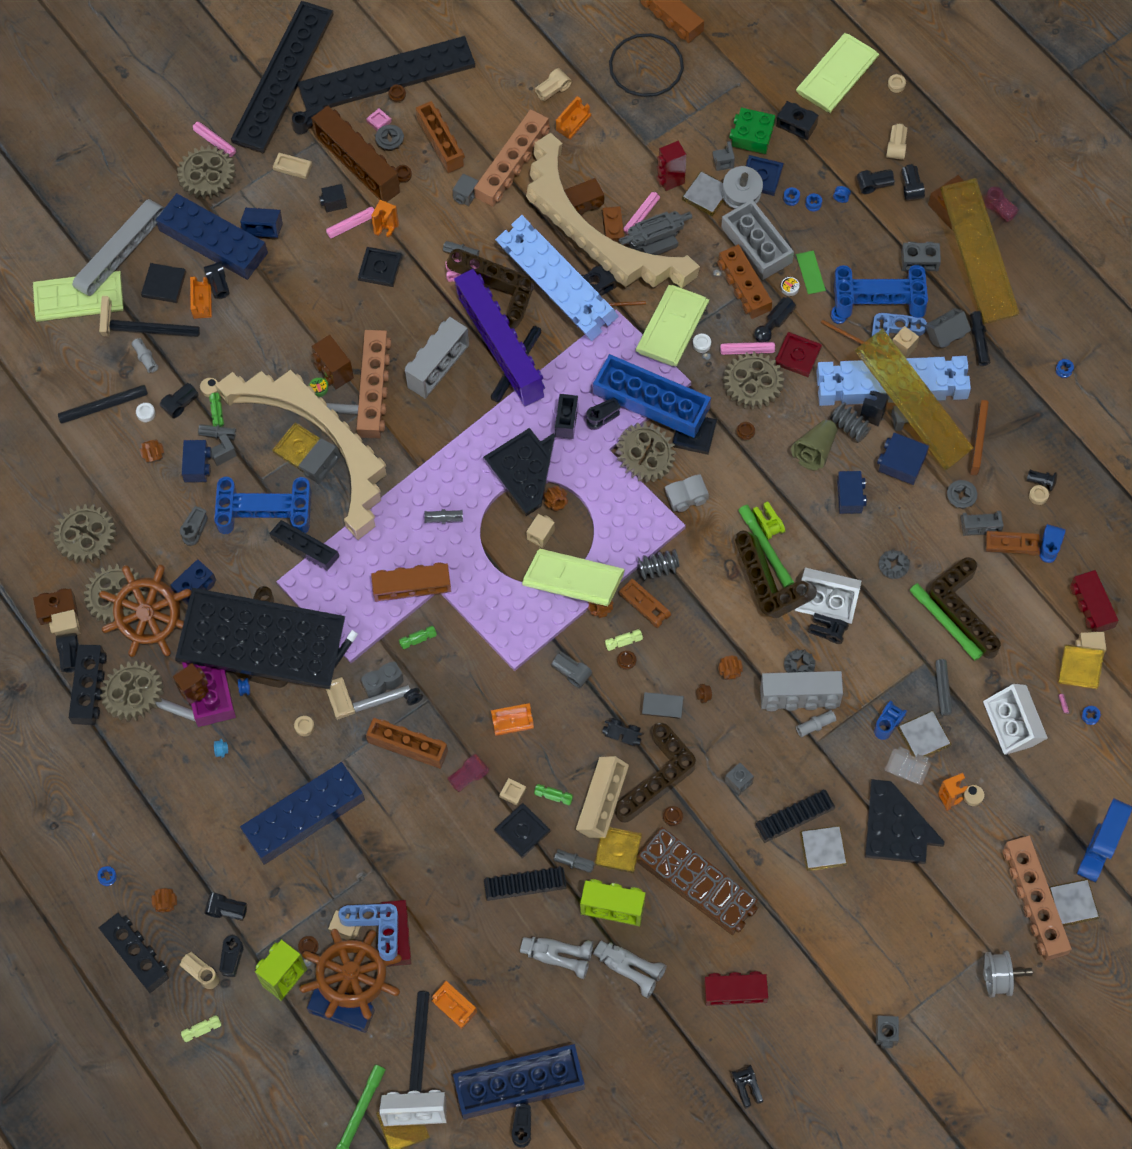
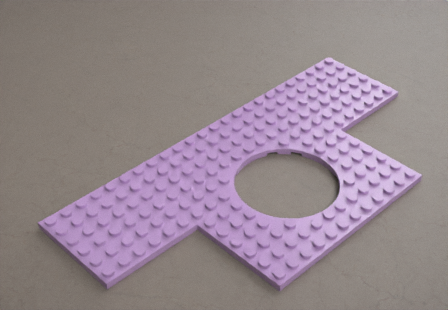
M617 309L615 312L619 317L609 326L604 324L600 328L603 332L593 341L586 335L582 336L540 370L544 378L542 380L545 386L543 390L544 398L524 407L516 392H512L382 496L381 501L370 509L375 516L374 522L376 527L357 540L345 526L327 540L324 544L337 550L340 555L328 571L305 558L276 581L277 585L298 607L345 616L339 648L351 630L358 633L344 655L350 664L435 595L375 602L371 573H375L378 570L392 571L400 567L407 569L414 568L417 565L431 566L438 562L448 563L452 592L440 594L514 671L588 610V601L523 586L522 582L504 575L489 561L481 543L483 516L491 504L506 492V489L484 462L483 457L528 428L534 432L540 441L553 433L555 434V421L560 394L578 395L579 406L574 439L555 437L546 483H555L570 491L587 508L593 520L594 538L592 547L585 560L623 568L625 572L621 580L622 582L639 568L638 557L641 561L643 555H646L649 559L650 554L657 553L685 529L686 525L641 481H638L636 476L631 478V471L625 473L627 467H620L622 462L618 461L617 457L611 452L620 441L618 438L623 435L622 432L630 425L634 426L636 423H639L641 426L649 418L620 406V415L599 429L592 430L586 424L587 410L590 407L607 401L593 394V383L609 354L685 387L691 386V381L676 366L665 364L636 352V347L643 334ZM442 509L446 511L463 510V522H446V524H442V522L425 523L424 511H441Z

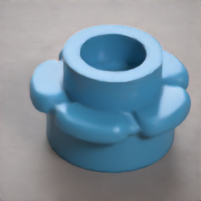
M222 739L214 741L216 757L221 756L224 758L225 754H228L227 742H223Z

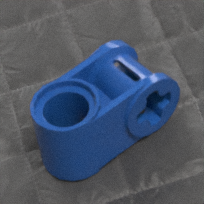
M1049 524L1046 525L1039 555L1043 562L1052 563L1055 561L1066 529Z
M889 701L877 720L874 729L875 736L881 740L888 739L904 719L907 710H902L895 706L893 701ZM879 726H886L889 730L884 731Z

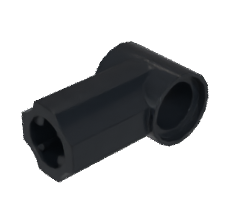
M318 104L304 112L298 111L292 115L293 130L296 134H305L309 127L313 126L312 117L324 109L322 105Z
M913 164L906 165L901 170L904 181L905 200L924 198V184L920 182L917 166Z
M891 169L873 173L870 170H865L856 176L862 194H870L877 188L891 186L895 183L894 174Z
M218 262L205 266V274L208 282L211 284L214 297L218 299L226 298L230 293L222 263Z
M187 382L173 395H166L160 401V406L172 418H177L184 411V407L199 396V394Z
M76 633L56 635L61 672L72 673L75 671L79 644Z
M210 893L204 914L214 918H221L223 916L243 921L247 912V903L227 899L226 896Z

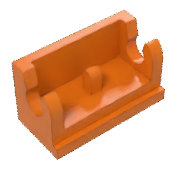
M578 96L556 119V131L570 140L591 117L589 104L587 103L583 106L582 100Z
M379 200L371 215L374 234L379 236L383 229H388L386 237H390L394 229L399 226L397 208L395 205Z
M190 277L191 312L193 318H212L211 284H209L206 277H203L202 282L197 281L196 277Z
M530 703L491 710L495 736L534 729Z
M963 773L946 779L941 784L938 795L947 811L963 800V797L956 799L959 794L964 793L968 786L959 787L961 781L965 779Z
M447 981L433 995L432 1003L461 1029L477 1013L476 1007Z

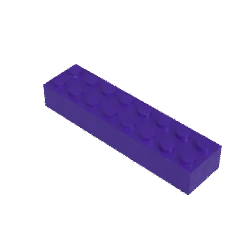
M474 269L455 277L454 282L458 299L524 407L544 398L543 390L545 386L542 382L544 378L541 371L535 369L532 357L526 355L524 344L522 341L518 342L516 331L514 328L510 329L506 315L500 313L501 308L497 301L492 300L493 296L490 289L484 287L482 276L480 274L477 275Z

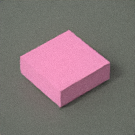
M380 108L366 118L367 123L376 131L392 122L391 118Z

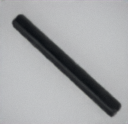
M111 320L109 324L110 330L194 337L200 335L199 326Z
M533 326L523 342L527 356L541 334L542 329L540 327ZM505 374L491 394V400L496 403L500 402L510 385Z
M141 385L58 413V419L60 423H65L146 396L148 394L146 386Z
M419 991L417 994L409 1091H419L420 1093L422 1091L430 993L427 991Z

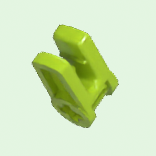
M769 502L763 504V510L769 520L764 517L762 510L758 507L752 509L759 526L768 540L772 539L773 535L785 532L782 520L777 516Z

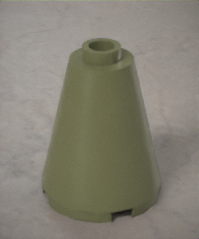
M823 420L794 442L791 448L792 456L800 460L798 463L801 466L813 471L824 467L838 431L835 423L830 420Z

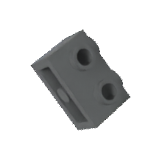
M957 308L948 311L925 325L931 344L940 348L950 345V342L963 338L966 333L971 331L965 312Z

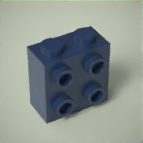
M894 432L892 438H887L884 446L886 449L885 454H880L877 462L880 465L878 472L914 485L927 456L929 446Z

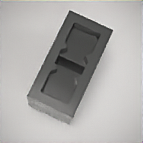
M903 243L901 251L902 271H909L910 267L914 265L922 266L925 271H939L941 263L940 243Z

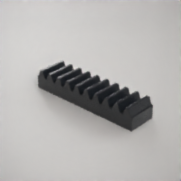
M280 520L269 533L276 543L278 541L281 546L284 545L292 552L295 551L297 555L300 554L303 558L306 557L308 561H312L315 565L318 564L320 568L323 567L326 571L340 557L337 550L283 520Z
M823 789L820 793H815L805 800H800L799 803H794L791 807L788 806L784 810L772 814L770 817H765L762 821L759 820L755 824V828L763 842L766 843L834 810L835 805L827 791Z
M561 866L557 868L551 867L548 870L526 871L525 873H512L508 876L502 875L501 877L494 876L493 878L486 877L484 879L487 901L567 889L564 868Z

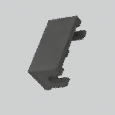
M320 438L298 467L304 471L306 477L320 484L341 455L337 446Z
M997 511L995 514L967 515V513H962L963 515H961L963 536L986 535L987 531L1002 532L1004 525L1001 511Z
M644 692L642 714L681 718L684 696Z

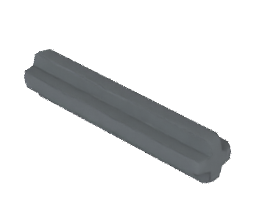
M938 659L936 661L940 711L941 715H951L952 707L947 661L945 659Z

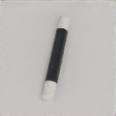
M351 630L339 648L335 668L357 637L358 633Z

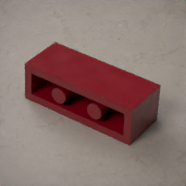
M679 140L659 148V156H657L658 176L656 178L658 184L663 186L665 191L685 184L687 154Z
M1096 570L1075 576L1071 582L1070 589L1072 594L1076 595L1078 599L1079 610L1085 614L1087 627L1092 632H1104L1115 628L1119 620Z
M406 900L381 902V904L394 905L398 911L397 954L402 959L400 962L387 967L410 965L411 951ZM387 912L386 917H390L391 912ZM389 928L383 931L385 936H390L394 933V930ZM386 943L387 948L385 952L389 953L391 950L390 943Z
M760 971L750 972L749 975L733 972L729 973V976L712 973L705 977L706 1006L768 1002L767 974H762Z

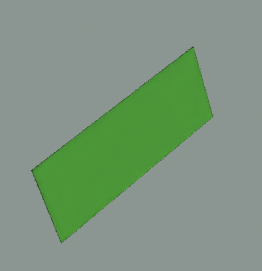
M814 251L796 254L808 294L826 291Z

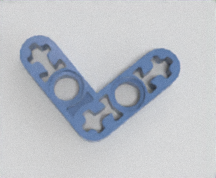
M878 313L873 320L871 345L875 348H881V351L887 353L889 333L898 334L902 329L897 327L895 322H904L905 327L918 336L925 333L927 322L923 318H915L913 316ZM880 320L884 322L883 329H879ZM916 324H920V329H917ZM882 335L885 340L879 342L875 339V336ZM870 349V360L886 359L881 354L880 357H876V352Z
M347 905L339 910L340 923L344 926L379 925V955L385 961L395 959L398 953V911L394 905ZM366 912L374 913V916L370 919L363 917ZM387 912H391L390 917H386ZM350 913L349 919H346L345 917ZM385 929L394 930V933L390 936L383 934ZM386 943H390L391 950L389 953L385 952L387 948Z

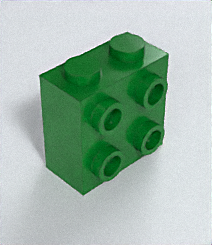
M741 107L739 114H736L734 118L735 129L732 128L729 139H732V147L766 154L775 125L776 115Z

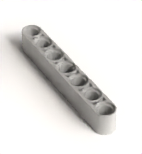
M150 199L146 200L76 275L73 280V287L87 296L94 294L157 225L156 218L164 210V207Z

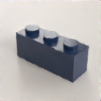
M319 989L313 991L307 1006L310 1014L363 1033L367 1032L375 1012L374 1006L371 1005L372 1002L368 1003L372 1014L370 1019L364 1018L360 1007L346 1008L340 1006L337 1007L331 1018H327L325 1012L331 1002L324 998Z

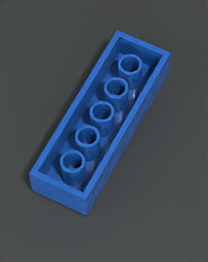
M611 354L608 355L593 383L594 395L606 400L616 398L620 406L695 438L711 405V397Z

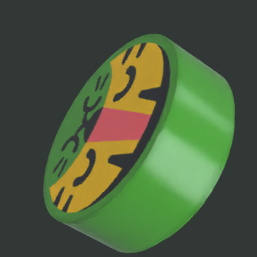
M314 378L309 384L317 397H322L328 392V384L323 378Z

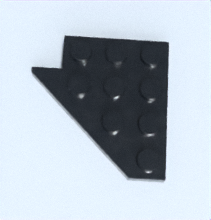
M530 428L483 457L484 462L525 516L542 506L555 442L554 433L540 441Z
M871 779L865 858L925 864L927 845L944 847L945 841L892 781Z

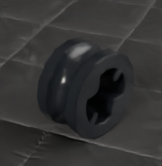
M413 688L404 694V698L408 699V705H414L423 699V695L419 694V688Z

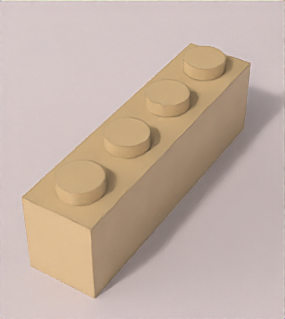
M616 756L599 757L576 828L577 831L589 838H606L629 767L627 763Z

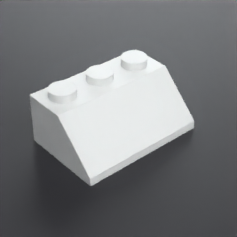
M805 568L802 581L813 584L817 589V595L810 602L796 608L795 611L811 615L818 613L852 624L861 580ZM807 587L803 590V595L806 593Z
M1012 684L983 701L1004 755L1033 747L1047 739L1026 685Z
M431 1090L429 1093L410 1091L408 1094L389 1092L387 1095H382L380 1116L383 1125L447 1123L445 1092Z

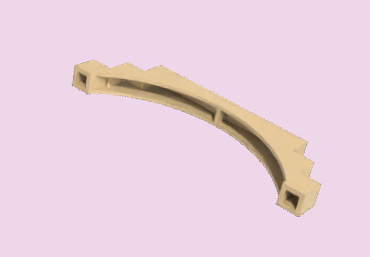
M551 133L535 142L533 155L537 161L531 164L530 176L534 182L528 185L526 197L543 214L547 215L555 225L559 226L568 237H571L580 248H583L592 259L602 265L604 270L610 271L616 281L626 287L639 277H642L646 283H649L654 288L670 277L675 284L683 288L697 278L700 266L688 255L685 257H665L640 252L611 240L588 224L570 203L560 181L558 157L561 155L563 143Z
M289 370L274 381L270 375L266 376L261 371L245 382L241 376L237 377L232 372L215 385L217 392L229 406L233 403H259L277 406L308 419L324 431L340 450L350 471L352 490L349 513L344 518L346 528L359 540L376 527L374 522L375 516L370 509L381 501V491L375 483L387 475L385 462L380 457L377 458L374 455L370 446H365L362 443V439L357 433L353 434L350 431L351 429L345 421L341 422L338 419L337 413L333 409L330 410L321 397L318 398L315 395V391L311 386L304 384L299 374L295 375Z

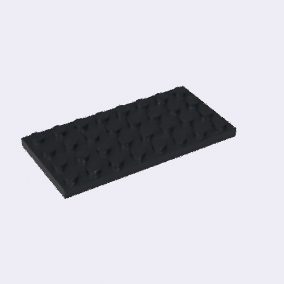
M192 588L175 661L330 689L345 616Z

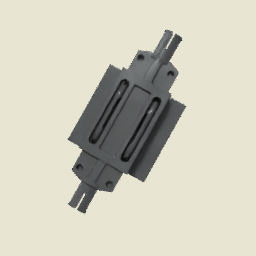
M676 211L669 214L664 212L635 223V226L628 229L627 236L619 238V242L621 245L629 243L631 249L652 255L669 251L678 247V241L675 237L679 230L684 228V221L692 219V214H690V211L682 215Z

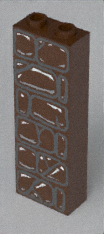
M663 827L660 828L637 856L638 864L732 936L736 931L739 933L746 925L744 922L748 916L752 917L758 910L757 898Z

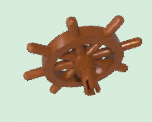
M125 565L122 567V571L128 584L119 591L117 596L106 591L99 593L101 598L114 603L113 616L115 621L103 626L102 631L108 633L118 628L124 636L132 640L128 652L130 657L136 655L140 643L153 644L157 642L164 656H170L171 651L165 638L176 627L183 628L184 621L179 619V600L190 596L191 590L185 589L175 594L167 584L161 581L165 570L163 565H158L154 578L135 579L130 568ZM140 587L150 588L146 600L140 590ZM157 591L160 592L165 597V599L156 602L157 599H155V596ZM129 592H133L138 603L125 599ZM169 605L170 616L158 610ZM123 606L136 612L124 616ZM140 619L136 630L128 624ZM155 619L168 623L164 630L160 631ZM147 622L153 634H143Z
M332 929L331 936L335 944L327 948L321 956L309 951L303 952L302 956L304 959L317 964L316 981L301 985L300 991L306 993L319 989L324 998L331 1002L325 1012L327 1018H331L337 1007L340 1006L346 1008L360 1007L364 1018L370 1019L372 1014L368 1003L376 999L381 991L394 996L400 994L398 988L385 982L386 966L400 962L402 957L397 954L395 959L390 961L381 959L379 952L371 946L376 937L374 930H370L364 942L357 940L342 941L339 931ZM347 953H357L353 961H350ZM340 956L343 965L335 963L332 960L335 957ZM365 956L372 961L360 966ZM326 968L338 972L337 974L324 977ZM377 970V979L369 977L364 973ZM342 981L337 991L329 986L330 984ZM359 982L371 987L363 992Z

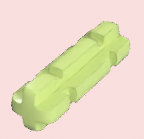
M640 629L632 631L631 634L628 632L616 636L615 639L605 640L607 650L610 651L615 649V647L619 648L633 643L632 641H640L643 639Z
M213 1016L209 1018V1021L205 1020L192 1026V1029L187 1028L181 1031L182 1038L185 1042H188L194 1036L197 1038L210 1032L212 1028L220 1027L221 1022L218 1016Z

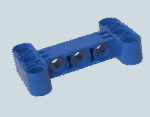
M842 265L836 268L834 292L836 314L839 317H850L853 311V304H909V312L913 317L921 318L926 314L928 295L926 273L922 266L914 265L910 267L908 279H852L850 267Z
M230 477L220 478L217 483L214 518L218 531L222 534L231 533L234 529L235 518H290L293 527L307 533L310 528L312 492L310 483L304 477L295 479L292 486V494L237 493L234 481ZM227 486L231 487L228 490H223ZM300 487H306L305 490H298ZM226 503L229 504L227 507H222ZM300 504H305L302 508L297 507ZM228 521L227 524L221 525V522ZM299 521L304 522L302 525H296Z
M1113 798L1103 823H1098L1077 871L1078 875L1096 883L1106 858L1111 859L1132 812L1131 805Z

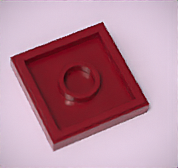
M788 332L775 359V365H780L781 368L809 377L822 344Z

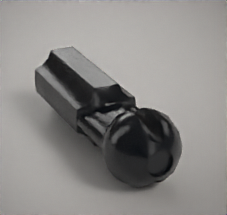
M783 297L767 316L768 322L755 329L754 338L757 342L770 341L772 337L771 331L775 327H781L796 309V304L791 298Z

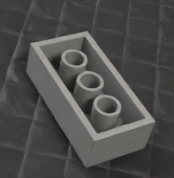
M752 199L722 216L721 228L735 246L739 244L752 268L762 280L793 262L794 251Z
M451 317L440 324L436 334L429 337L426 346L419 349L416 358L405 367L407 387L424 399L428 397L468 348V328Z
M842 672L762 673L760 685L761 709H766L767 711H776L778 709L793 711L798 708L815 710L820 707H825V709L829 710L840 707L843 696Z

